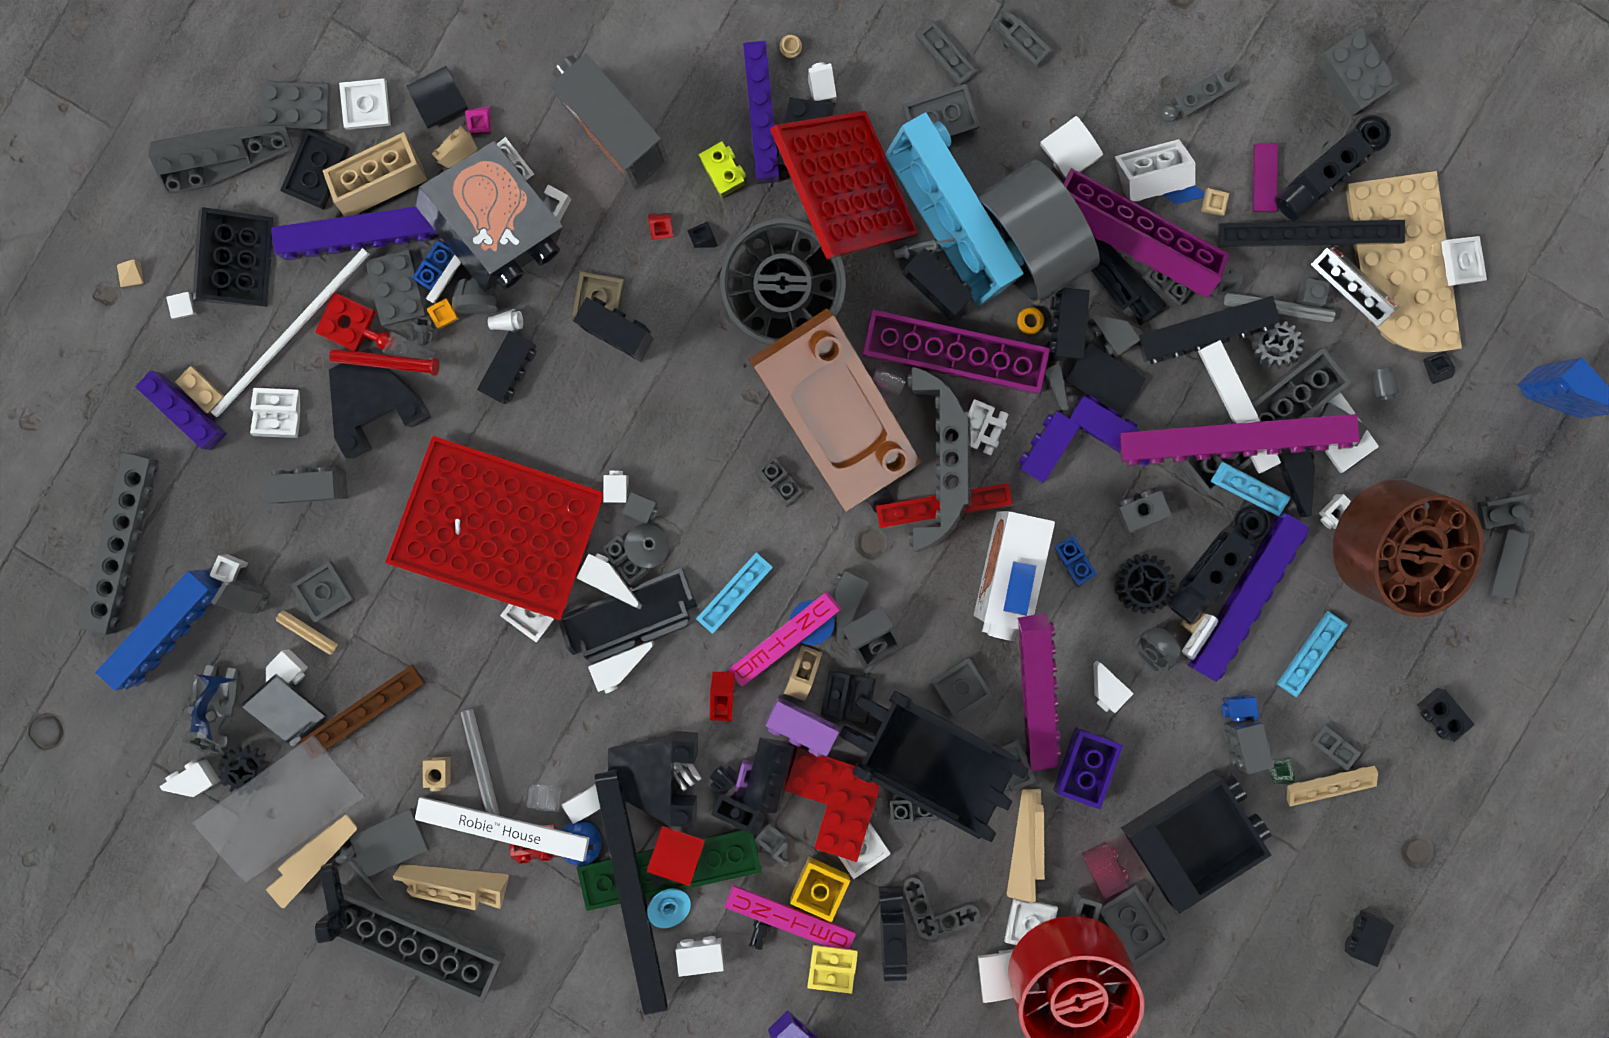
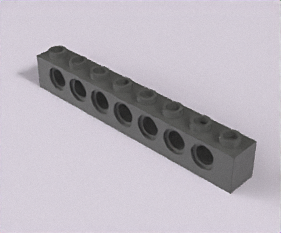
M123 453L79 625L81 629L107 635L115 633L120 626L121 619L119 616L121 609L126 603V589L132 580V575L130 574L132 565L137 560V545L143 536L141 531L142 525L148 516L147 506L153 496L154 489L152 486L154 478L159 473V460L133 453ZM138 473L141 477L139 484L135 481V476ZM132 495L135 497L133 506L130 504V497ZM126 517H128L130 521L128 527H126L124 524V520ZM120 539L124 541L123 549L119 547ZM115 560L118 562L119 565L117 571H115L113 568V563ZM109 583L113 585V591L111 593L108 590ZM104 604L107 606L108 609L106 615L102 611V607Z

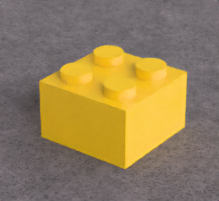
M808 857L790 897V904L832 922L850 883V875Z

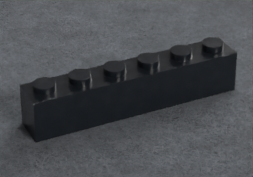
M1270 296L1138 335L1140 338L1138 343L1143 361H1150L1152 365L1164 361V356L1172 354L1173 358L1186 355L1185 350L1194 348L1195 352L1207 347V344L1215 341H1221L1224 344L1230 342L1229 337L1238 335L1239 339L1253 335V330L1261 329V332L1275 329L1274 324L1279 323L1280 318L1274 297Z

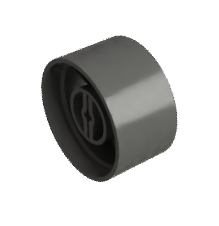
M1029 161L977 195L1004 242H1014L1023 256L1024 264L1020 268L1024 274L1013 284L1030 302L1040 304L1099 265L1098 247L1084 215L1058 177L1040 161Z
M773 219L761 222L740 235L725 256L720 276V293L723 306L734 325L742 333L755 341L771 345L779 340L766 337L772 318H789L792 331L797 328L796 322L798 319L804 318L808 321L813 318L805 309L813 295L833 300L829 311L834 317L837 316L841 308L846 288V276L840 256L829 259L833 272L817 276L813 275L806 260L821 245L811 225L793 219ZM778 229L796 231L791 251H773L769 231ZM759 238L765 242V248L762 251H757L753 248L752 243L755 239ZM800 240L809 242L810 250L808 252H801L799 250L798 242ZM742 245L757 259L751 267L749 274L729 268L734 255ZM787 261L795 265L803 276H790L784 272L776 275L759 274L771 262ZM737 277L742 281V287L739 290L730 288L729 281L731 278ZM780 278H783L784 283L804 285H787L783 288V290H780V286L776 284L758 283H775L778 282ZM822 280H828L831 283V290L827 293L822 292L819 287ZM760 292H774L777 295L793 292L803 293V295L795 305L779 308L767 303ZM748 293L756 309L742 322L733 310L729 297ZM759 317L763 320L764 325L761 330H754L751 327V320L753 318Z

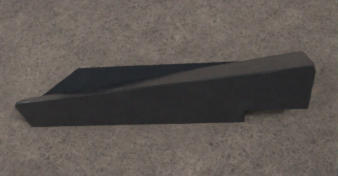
M1094 237L1099 251L1100 262L1096 268L1091 270L1121 309L1125 310L1127 307H1130L1137 321L1142 325L1165 307L1166 303L1110 244Z

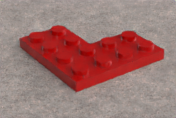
M798 747L785 791L827 804L814 849L857 862L880 786L872 781L868 783L854 776L852 772L856 767L855 765L824 755L818 757L808 750Z

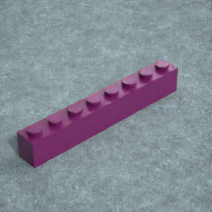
M1046 613L1018 617L1026 756L1031 771L1058 767L1057 758L1061 757L1059 744H1057V741H1060L1058 727H1056V724H1059V716L1057 710H1055V707L1059 705L1057 694L1054 693V690L1058 689L1056 677L1053 676V673L1057 672L1056 661L1052 657V655L1056 654L1055 643L1052 640V636H1055L1054 624L1048 621Z

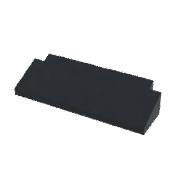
M679 568L629 588L641 603V609L611 595L563 614L561 621L558 620L566 648L572 655L582 652L584 658L590 663H597L634 648L635 641L641 639L643 642H650L687 627L688 620H690L687 610L697 607L683 569Z

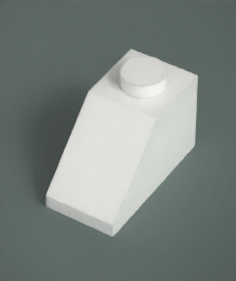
M1096 661L1093 664L1094 695L1099 699L1097 704L1106 712L1110 710L1116 713L1133 693L1102 663Z

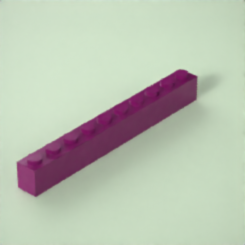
M1357 414L1120 433L1119 435L1121 462H1127V466L1141 465V461L1150 460V464L1164 463V459H1173V462H1185L1187 457H1196L1197 460H1209L1211 455H1220V459L1233 458L1234 454L1243 453V457L1258 456V452L1267 451V455L1281 454V450L1290 449L1291 453L1305 452V448H1314V451L1329 450V446H1338V449L1342 450L1351 449L1353 444L1360 442Z

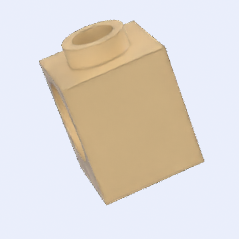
M427 757L423 760V788H430V791H442L451 784L450 757ZM433 769L440 771V780L433 777Z

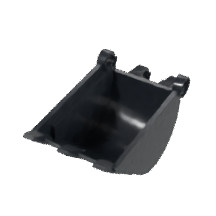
M894 691L889 699L890 702H893L890 709L859 695L854 705L868 711L869 715L882 721V724L874 739L848 726H843L839 736L867 752L863 762L857 763L852 774L865 782L871 783L872 781L978 839L983 838L992 842L996 832L988 825V822L997 806L1007 811L1009 810L1013 801L1004 794V791L1012 775L1014 774L1024 779L1029 770L1019 762L1020 759L995 743L992 744L912 702V699L897 691Z

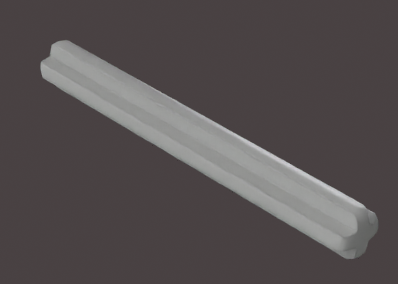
M1227 293L1224 297V305L1236 307L1263 298ZM1274 300L1278 314L1332 322L1335 318V310Z
M467 709L461 712V717L484 808L487 813L499 815L500 812L474 710Z

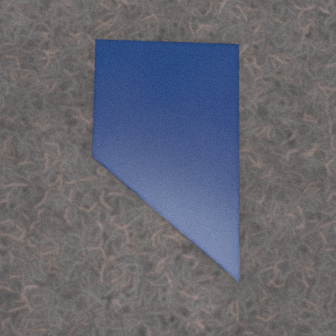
M1194 185L1183 190L1165 193L1163 196L1174 204L1202 198L1205 192Z

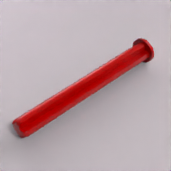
M337 349L329 352V360L335 363L431 373L432 376H437L440 368L438 358L428 360Z

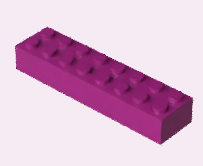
M1073 168L1069 170L1062 184L1080 208L1096 239L1110 244L1116 250L1132 256L1136 261L1143 262L1152 267L1156 272L1163 273L1172 278L1176 283L1183 284L1195 293L1208 298L1222 279L1229 257L1228 253Z
M872 310L862 357L1037 395L1041 392L1050 348Z

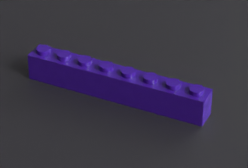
M417 207L271 227L274 252L282 257L283 260H295L299 255L317 257L320 256V252L338 254L342 253V249L349 248L351 251H360L364 246L370 245L373 248L385 247L386 243L395 242L396 245L409 243L408 240L413 239L423 242L431 240V237L439 236Z
M1281 513L1280 516H1277L1216 618L1219 622L1195 659H1191L1187 666L1215 682L1225 675L1228 662L1235 658L1238 653L1239 644L1248 637L1251 624L1260 617L1262 606L1272 597V590L1276 583L1283 579L1285 568L1295 559L1296 550L1299 545L1306 541L1308 537L1307 532L1310 527L1289 514Z

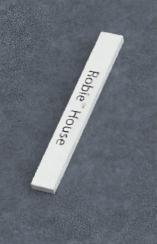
M426 797L419 798L415 820L579 861H585L590 839L589 837Z

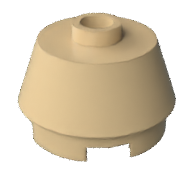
M460 126L443 141L438 149L434 150L432 155L438 160L437 163L450 168L475 153L478 148L470 132H467Z

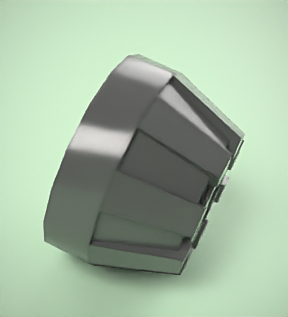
M471 278L469 281L462 279L457 282L452 296V310L462 314L493 313L498 310L497 296L493 287L484 291L474 278Z

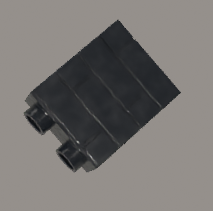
M1212 771L1207 772L1187 787L1182 788L1165 801L1160 802L1143 813V815L1138 816L1121 827L1165 899L1178 914L1272 856L1263 842L1272 835L1263 820L1256 813L1247 817L1239 804L1247 799V795L1232 775L1223 779Z

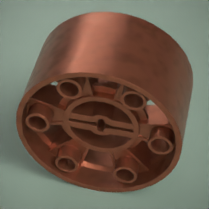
M1403 480L1382 481L1358 494L1341 515L1333 539L1334 564L1343 582L1355 592L1398 613L1411 617L1435 615L1455 604L1473 583L1481 565L1484 549L1481 525L1470 507L1458 499ZM1424 502H1428L1430 506L1428 511L1427 508L1423 506Z

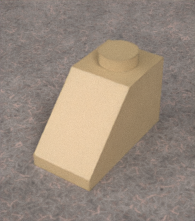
M803 645L801 646L784 694L802 701L806 700L812 687L822 652Z

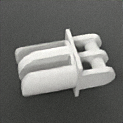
M674 763V777L683 791L687 790L688 787L679 772L690 786L695 784L693 777L686 768L687 766L696 780L702 779L693 764Z

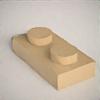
M190 366L175 381L206 413L211 414V410L224 398V395L193 366Z

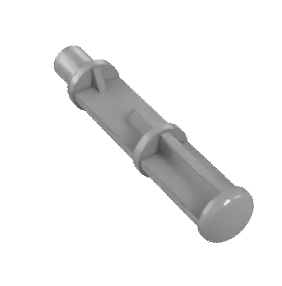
M955 238L941 241L933 239L928 242L904 245L901 249L893 250V255L895 259L902 257L909 259L910 255L919 254L924 247L928 251L931 249L937 253L938 251H943V249H940V243L952 242Z

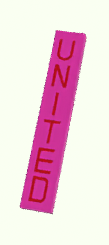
M826 591L732 665L728 671L735 673L736 681L743 687L842 608Z
M732 885L724 907L827 947L850 949L856 936V932L736 885Z

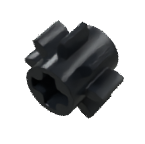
M719 766L709 777L713 781L710 787L717 793L720 790L727 793L737 782L733 778L736 772L730 766L726 769Z

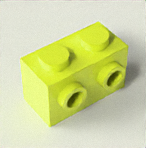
M721 141L698 154L721 198L745 186L744 178H746V174L740 165L736 167L733 161L735 155L729 145L725 147Z

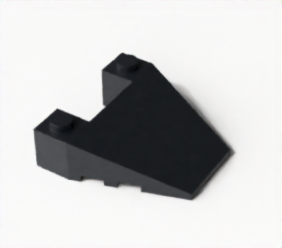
M369 348L362 351L364 353H373ZM340 363L329 369L334 439L345 458L354 459L371 450L372 447L361 427L395 409L404 425L408 427H413L431 417L422 398L389 368Z
M674 731L668 735L654 736L648 738V740L634 741L608 749V771H619L626 802L669 826L693 828L697 817V795L674 794V763L694 764L698 755V732Z

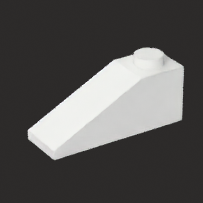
M598 553L596 556L588 554L577 579L641 609V603L615 568L607 563L609 559Z
M652 640L590 665L588 668L598 692L604 690L605 693H609L618 689L617 684L630 673L654 646V641Z

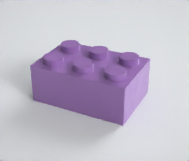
M780 696L777 697L765 725L769 728L768 731L779 737L783 734L789 738L788 741L798 747L803 744L809 748L808 751L818 757H821L822 754L828 755L839 733L838 725Z

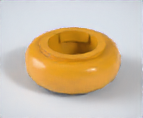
M1035 307L1023 309L1017 317V325L1025 334H1036L1044 326V315ZM1032 314L1036 317L1037 324L1035 327H1028L1025 324L1024 319L1026 315Z

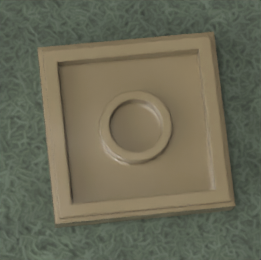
M580 271L572 316H576L586 297L591 300L594 297L606 303L605 308L611 311L614 308L620 310L625 280Z

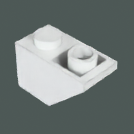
M824 62L812 65V68L808 69V83L812 100L828 104L836 103L837 96L831 63L825 65Z
M290 649L283 650L266 667V682L272 676L278 674L290 685L293 683L296 685L305 677L304 672L308 667Z
M195 759L184 766L185 771L180 774L176 771L165 778L167 782L161 785L160 788L163 791L195 797L221 780L207 759L199 762Z

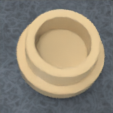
M787 35L782 38L780 42V52L787 58L797 57L802 50L800 39L794 35Z

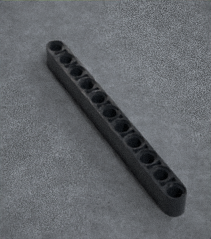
M618 770L595 774V785L644 1015L667 1011V997L652 926L647 916L648 907L620 774Z

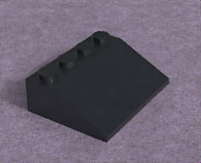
M207 207L199 209L193 301L267 307L273 217Z

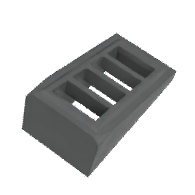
M1060 363L1045 369L1043 379L1058 411L1062 412L1068 409L1062 368Z

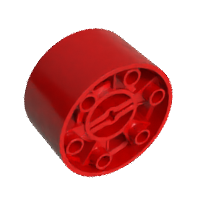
M1082 916L1058 917L1032 928L1015 946L1009 961L1008 975L1020 1026L1026 1038H1133L1143 1019L1144 996L1125 945L1110 927L1097 920ZM1120 984L1115 993L1111 992L1105 985ZM1050 1004V1012L1048 1014L1039 1011L1040 1008Z

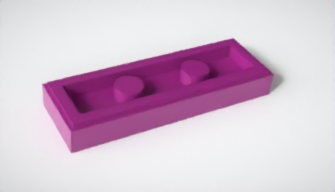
M1278 144L1253 145L1252 212L1275 213L1277 211L1274 198L1277 196Z

